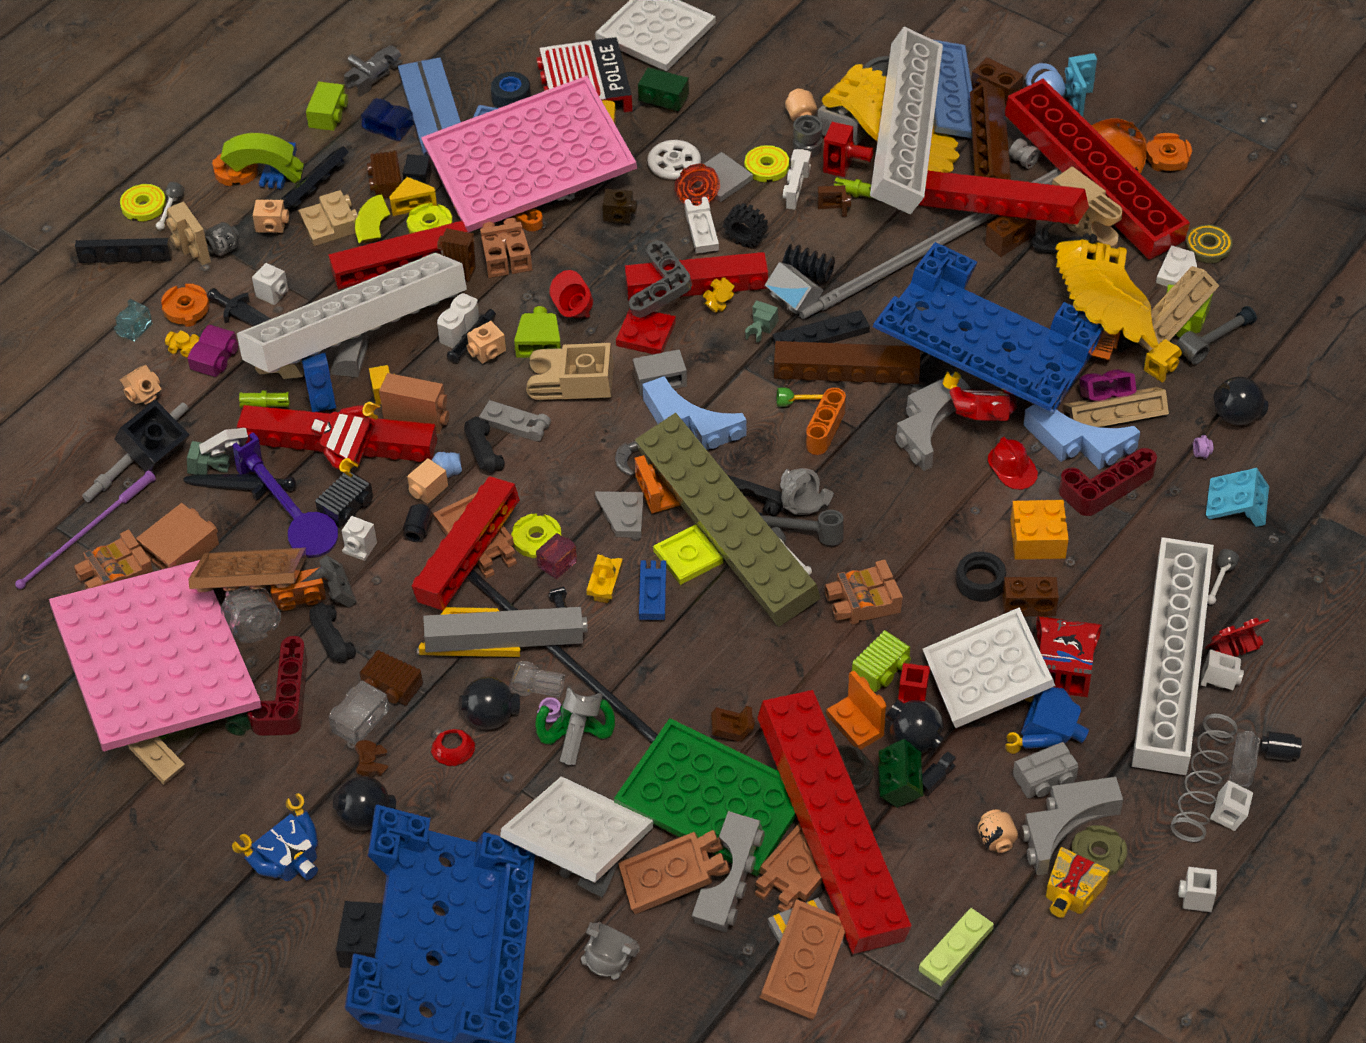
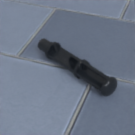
M489 309L485 314L480 315L479 320L467 333L491 321L496 316L495 311ZM467 333L461 336L462 339L456 346L447 352V358L452 363H458L459 358L467 350Z

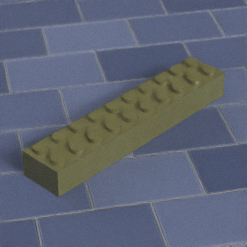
M676 412L635 439L640 455H644L647 463L653 465L656 475L778 627L821 599L817 584Z

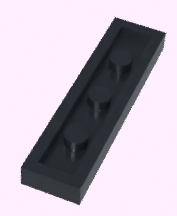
M344 145L332 151L280 199L283 200L285 209L288 207L293 209L302 202L301 196L304 194L307 196L316 189L314 184L318 181L320 183L331 175L329 171L332 168L335 170L345 162L343 158L349 152Z
M169 238L76 240L75 243L79 263L171 261L172 259Z
M862 310L774 333L772 334V341L774 345L775 341L834 343L870 333V325Z

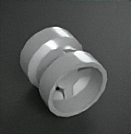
M1021 138L1017 139L1009 150V158L1014 161H1020L1021 165L1027 169L1032 168L1040 156L1038 148L1028 146V143Z

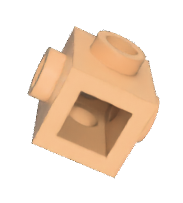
M283 200L255 201L253 221L256 232L283 233L285 223L289 222V211L285 209Z
M492 321L467 333L468 352L482 364L506 351L505 336Z
M147 365L140 366L119 379L125 388L124 393L126 397L135 404L143 402L146 405L157 398L155 393L162 390L159 386V378L154 372H150Z

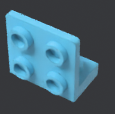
M1095 53L1070 57L1068 67L1065 68L1066 90L1064 96L1068 97L1070 105L1082 117L1086 93L1093 92L1097 64Z
M1257 468L1211 478L1206 516L1208 519L1245 512L1247 518H1250L1256 527L1265 525L1269 485Z

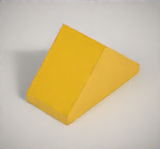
M406 177L389 197L392 216L410 213L415 207L426 203H433V206H437L434 187Z

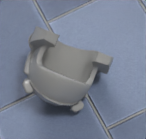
M799 468L791 471L786 469L781 477L780 486L782 489L781 499L783 507L793 515L817 513L822 506H828L834 493L824 488L819 494V477L811 469Z
M590 922L586 933L591 935L584 949L586 954L581 957L582 964H587L594 973L602 976H611L615 980L621 976L622 970L627 968L632 956L636 957L640 947L633 938L601 922L594 924Z

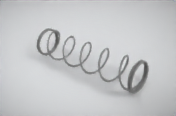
M1209 714L1203 720V727L1206 732L1202 733L1197 739V747L1200 752L1192 756L1190 761L1194 772L1185 778L1184 784L1187 793H1184L1178 800V808L1181 813L1176 815L1171 822V831L1185 841L1197 842L1203 840L1206 836V829L1203 825L1208 824L1210 820L1199 812H1183L1181 808L1182 798L1190 794L1194 799L1205 804L1216 802L1215 797L1210 793L1203 791L1190 792L1187 787L1188 778L1196 774L1199 778L1209 783L1217 784L1222 782L1221 776L1215 772L1206 770L1196 771L1193 766L1195 757L1202 753L1207 759L1216 763H1226L1229 760L1225 754L1219 751H1202L1199 743L1200 739L1208 733L1219 742L1232 743L1235 740L1233 736L1236 735L1238 730L1234 720L1223 714ZM1209 718L1224 719L1234 726V731L1228 733L1221 730H1212L1207 726L1206 720ZM1216 737H1220V738H1229V737H1231L1232 740H1231V741H1223V740L1217 739ZM1204 753H1218L1220 755H1223L1226 758V760L1217 761L1208 757ZM1198 773H1211L1219 777L1220 780L1211 781L1200 776ZM1192 793L1206 794L1212 797L1213 801H1203ZM1186 814L1203 816L1207 819V822H1198ZM1177 822L1194 824L1202 830L1203 835L1200 837L1185 836L1175 829L1174 824Z

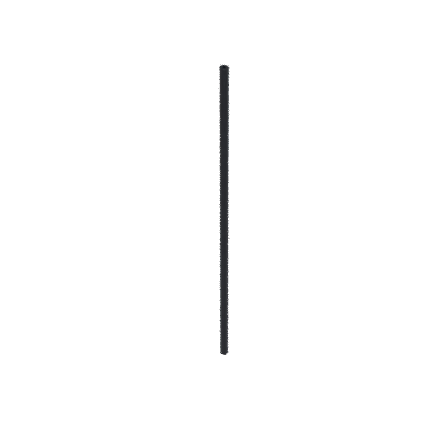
M473 569L470 571L467 578L504 611L518 610ZM544 646L596 694L601 693L603 700H607L617 713L647 740L653 743L658 734L560 646Z

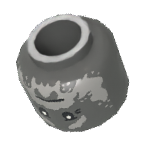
M221 222L208 228L205 232L208 252L222 256L235 250L238 246L237 239H239L237 229L234 226L231 227L226 222Z

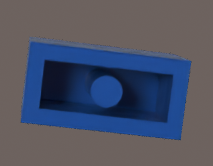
M321 353L302 358L312 412L336 408L326 354Z

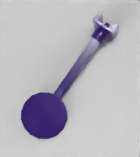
M254 432L249 434L250 442L240 447L237 442L234 443L232 446L238 473L248 474L255 472L293 518L288 529V542L291 548L306 547V557L308 558L328 554L335 547L338 540V528L334 520L320 512L302 513L264 467L259 438Z

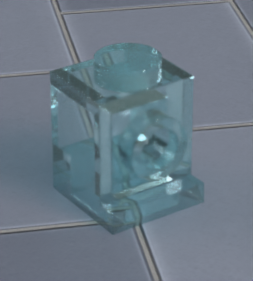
M130 299L127 301L128 307L115 318L117 325L114 329L119 336L135 341L152 325V320L148 307Z

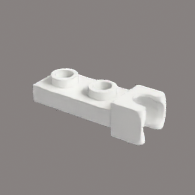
M802 149L793 150L791 169H789L787 183L789 185H785L783 190V199H787V209H796L803 179L808 178L811 164H809L811 158L810 151Z
M707 197L702 198V204L699 206L693 205L691 200L686 199L685 215L696 253L719 250V243Z

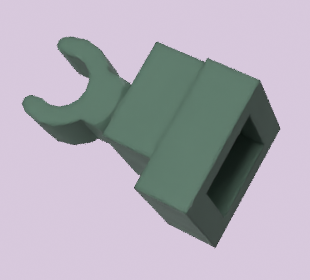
M756 300L752 307L754 323L746 328L745 338L748 339L751 334H756V342L758 343L762 339V331L770 334L778 323V307Z
M192 441L187 456V473L195 475L208 474L210 466L220 472H228L230 465L228 463L229 455L223 454L213 457L211 453L201 454L199 448L201 442Z

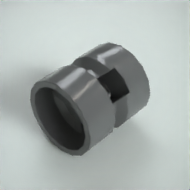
M803 115L798 117L793 125V150L802 149L810 151L811 158L819 155L822 150L823 124L818 117Z

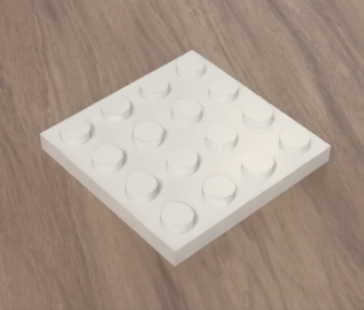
M629 0L595 34L597 40L617 37L621 51L667 71L716 23V16L680 0Z
M1020 607L923 648L955 728L1055 686Z
M561 776L503 826L500 837L595 883L653 828V820L618 805L613 800Z

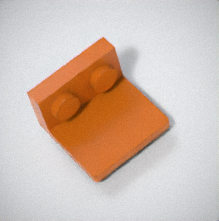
M645 456L636 457L635 476L651 514L680 506L677 499L656 475L653 465L647 463Z
M318 568L300 571L295 583H291L289 587L278 588L275 584H271V594L275 609L286 611L294 609L296 605L305 603L307 605H316L321 600L326 599L322 578L301 582Z
M853 670L849 673L848 697L826 709V716L855 749L860 751L884 736L887 706L884 699L872 691L868 681L864 677H860Z

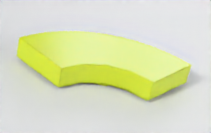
M382 195L372 197L360 208L355 220V231L359 244L378 241L381 238L380 222L390 215Z

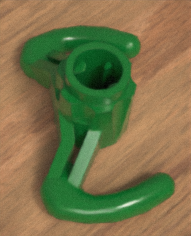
M602 700L600 709L604 713L605 724H601L593 716L586 717L583 732H590L599 739H606L613 734L615 715L613 708L607 700ZM563 704L560 708V717L548 731L546 730L545 723L550 710L547 706H541L536 716L535 727L536 733L543 744L552 745L562 735L567 733L572 713L564 709Z

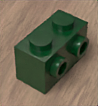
M649 67L638 83V101L680 111L689 95L688 77Z
M905 739L879 750L880 797L897 808L922 797L921 752Z

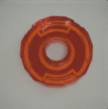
M705 164L690 165L680 172L681 175L678 179L676 178L675 191L680 201L684 204L685 200L689 199L693 205L699 206L702 204L703 197H707L708 202H711L720 189V179L716 171ZM695 182H703L699 188H692Z

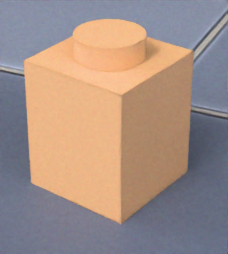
M428 458L407 476L410 494L416 499L420 498L427 504L448 487L446 470Z

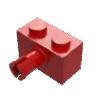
M831 122L824 138L823 173L845 177L852 158L871 162L874 149L854 144V126Z

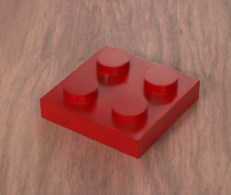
M629 309L617 335L616 346L653 355L663 353L675 326L676 316L654 311L645 317H635L631 309Z

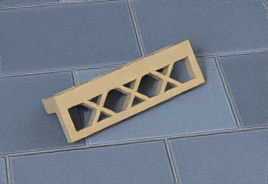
M1191 266L1151 310L1152 324L1158 344L1164 339L1170 341L1219 287L1204 269ZM1142 337L1140 338L1138 344L1147 352L1151 351L1153 348Z
M1159 387L1136 390L1134 394L1129 396L1117 397L1113 395L1101 401L1087 399L1063 404L1064 411L1070 413L1071 419L1095 427L1169 414L1166 390Z

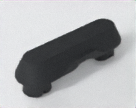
M1039 230L1032 238V245L1039 253L1057 254L1059 250L1055 248L1058 243L1084 239L1088 240L1089 243L1095 244L1098 242V238L1093 233L1091 235L1086 233L1082 237H1061L1059 235H1050L1046 230L1044 232ZM1087 252V256L1093 255V253Z
M477 416L466 421L464 430L479 467L490 474L495 470H502L505 465L502 455H495L490 442L485 438V435L490 432L489 422L487 420H480Z
M727 475L744 496L751 495L759 501L765 502L764 508H762L765 514L769 515L770 513L771 516L778 515L779 508L783 507L781 492Z
M323 602L312 607L309 611L310 619L329 657L341 663L345 662L347 658H354L356 654L354 644L352 642L345 643L338 629L331 622L337 617L335 607L333 605H325Z

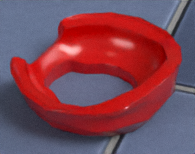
M449 729L437 735V738L433 741L431 753L439 763L447 766H457L471 758L476 744L473 738L464 730ZM458 733L462 738L461 745L454 749L445 748L442 745L445 735Z

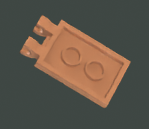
M477 492L433 513L434 521L446 536L451 531L454 522L458 521L465 511L467 504L472 501ZM503 525L477 561V565L486 579L495 575L494 570L491 568V565H493L491 559L498 555H501L503 562L508 568L517 564L516 559L513 557V554H515V550L512 547L514 545L513 537Z
M800 823L762 864L760 873L763 876L756 881V886L759 888L755 891V895L762 900L767 898L773 886L783 891L779 895V900L782 902L778 905V910L781 912L793 908L798 897L806 901L823 882Z
M712 830L699 838L695 832H692L618 863L631 910L634 914L711 884V875L720 876L730 873L728 862L724 861L721 853L713 856L711 859L708 857L707 852H717L723 849L720 838H717L715 831Z

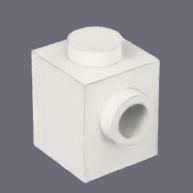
M265 263L252 277L256 297L272 305H276L289 291L285 271L268 263Z
M1188 867L1186 879L1180 880L1179 897H1183V909L1212 912L1216 897L1217 870Z

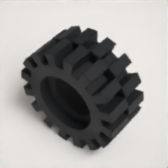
M742 203L741 206L736 204L725 218L723 228L726 229L724 231L726 234H730L728 238L730 240L734 238L737 245L741 242L742 247H746L747 244L749 247H753V245L756 246L760 243L767 232L768 220L764 219L765 215L763 213L759 214L760 210L758 208L754 210L753 205L747 207L746 203Z

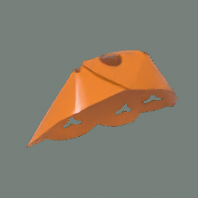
M1112 118L1091 125L1134 168L1137 167L1139 173L1142 172L1146 161L1147 140L1133 122ZM1129 128L1136 132L1135 136L1130 135Z

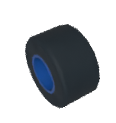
M505 72L496 76L491 82L492 103L495 108H501L531 97L528 78L518 72Z

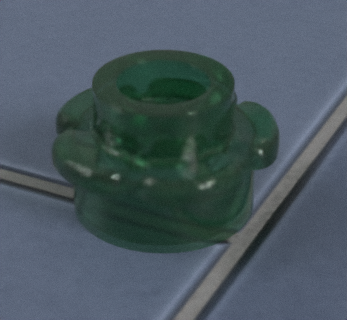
M245 713L226 717L225 727L231 734L241 736L245 734L246 730L250 729L251 724Z

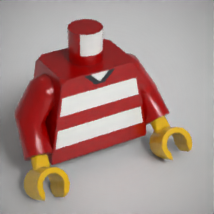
M949 372L946 373L943 385L950 389L949 393L955 406L956 414L974 420L1007 421L1009 415L1016 410V395L1005 390L961 389L957 387L961 375L958 372H954L952 377Z
M367 402L365 405L343 408L339 412H332L328 422L316 418L312 425L311 431L322 435L320 445L324 448L325 457L334 468L342 471L349 477L353 476L350 473V469L354 466L359 467L376 425L370 418L378 419V416L374 414V410L381 406L372 402Z

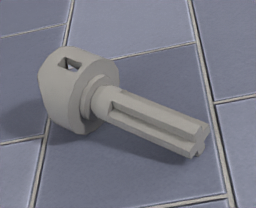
M570 686L567 687L563 708L569 710L572 715L560 762L568 765L576 764L586 717L598 715L603 696L601 693L592 696H581L575 693Z

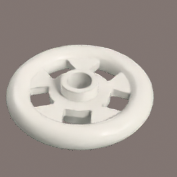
M668 140L657 144L651 149L648 154L647 163L649 169L658 177L667 180H679L700 166L701 156L697 148L686 141ZM661 152H665L663 157L659 156ZM691 156L692 161H685V157ZM664 163L666 167L662 169L658 165ZM680 167L684 168L682 170L675 171V169H678Z

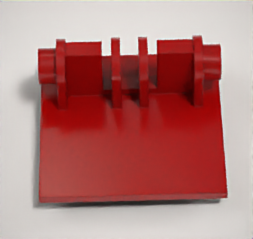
M1254 618L1243 623L1244 626L1235 629V626L1227 627L1219 631L1220 634L1211 638L1212 642L1205 649L1213 648L1214 651L1238 657L1239 654L1244 655L1245 653L1259 650L1260 646H1263V639L1261 636H1257L1255 632L1268 623L1269 619L1259 622L1258 618Z

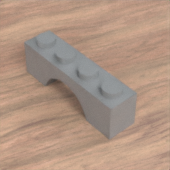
M728 811L719 838L722 845L732 854V869L728 877L721 884L713 888L701 889L692 914L695 923L726 933L729 925L733 926L738 915V909H735L738 899H743L747 883L744 881L747 872L752 873L756 857L753 855L756 846L761 847L765 835L759 820Z

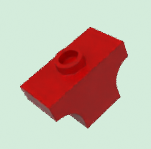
M903 663L898 696L901 702L906 703L911 700L926 701L930 666Z

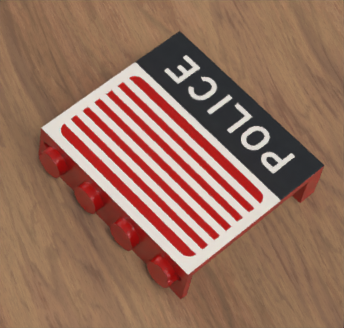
M617 37L539 48L540 57H536L538 70H542L540 72L541 84L546 85L543 86V91L588 76L601 101L621 100L624 113L633 111L632 93Z

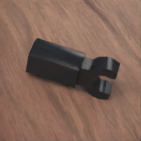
M946 752L937 764L933 763L922 773L924 795L929 796L946 779V774H949L956 765L953 762L956 760V757L951 753Z

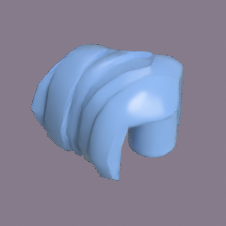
M437 452L432 459L434 463L446 470L447 478L458 475L462 471L459 453Z

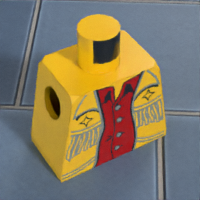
M1061 847L1046 892V897L1053 901L1050 907L1051 913L1060 918L1066 915L1068 909L1082 914L1106 887L1110 870Z

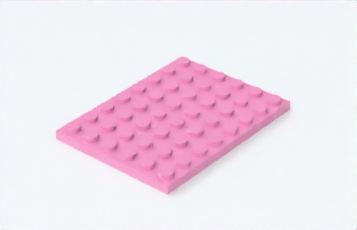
M588 76L421 137L423 145L461 221L463 220L467 232L482 228L484 223L498 222L637 169L635 159Z
M200 560L49 599L52 613L103 752L261 708L259 696L214 590L198 592L197 589H189L188 579Z

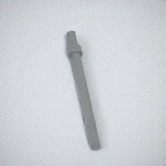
M182 402L170 415L177 421L189 408ZM127 453L109 471L99 475L94 480V484L82 495L84 500L90 502L101 491L108 489L112 485L111 481L128 467L134 459Z

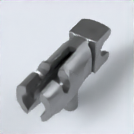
M389 45L378 51L366 62L351 54L348 57V61L358 67V69L354 67L345 73L344 82L346 88L352 89L356 86L359 97L366 94L372 89V84L390 73L389 69L394 70L403 63L400 59L397 60L402 56L400 51L394 46Z

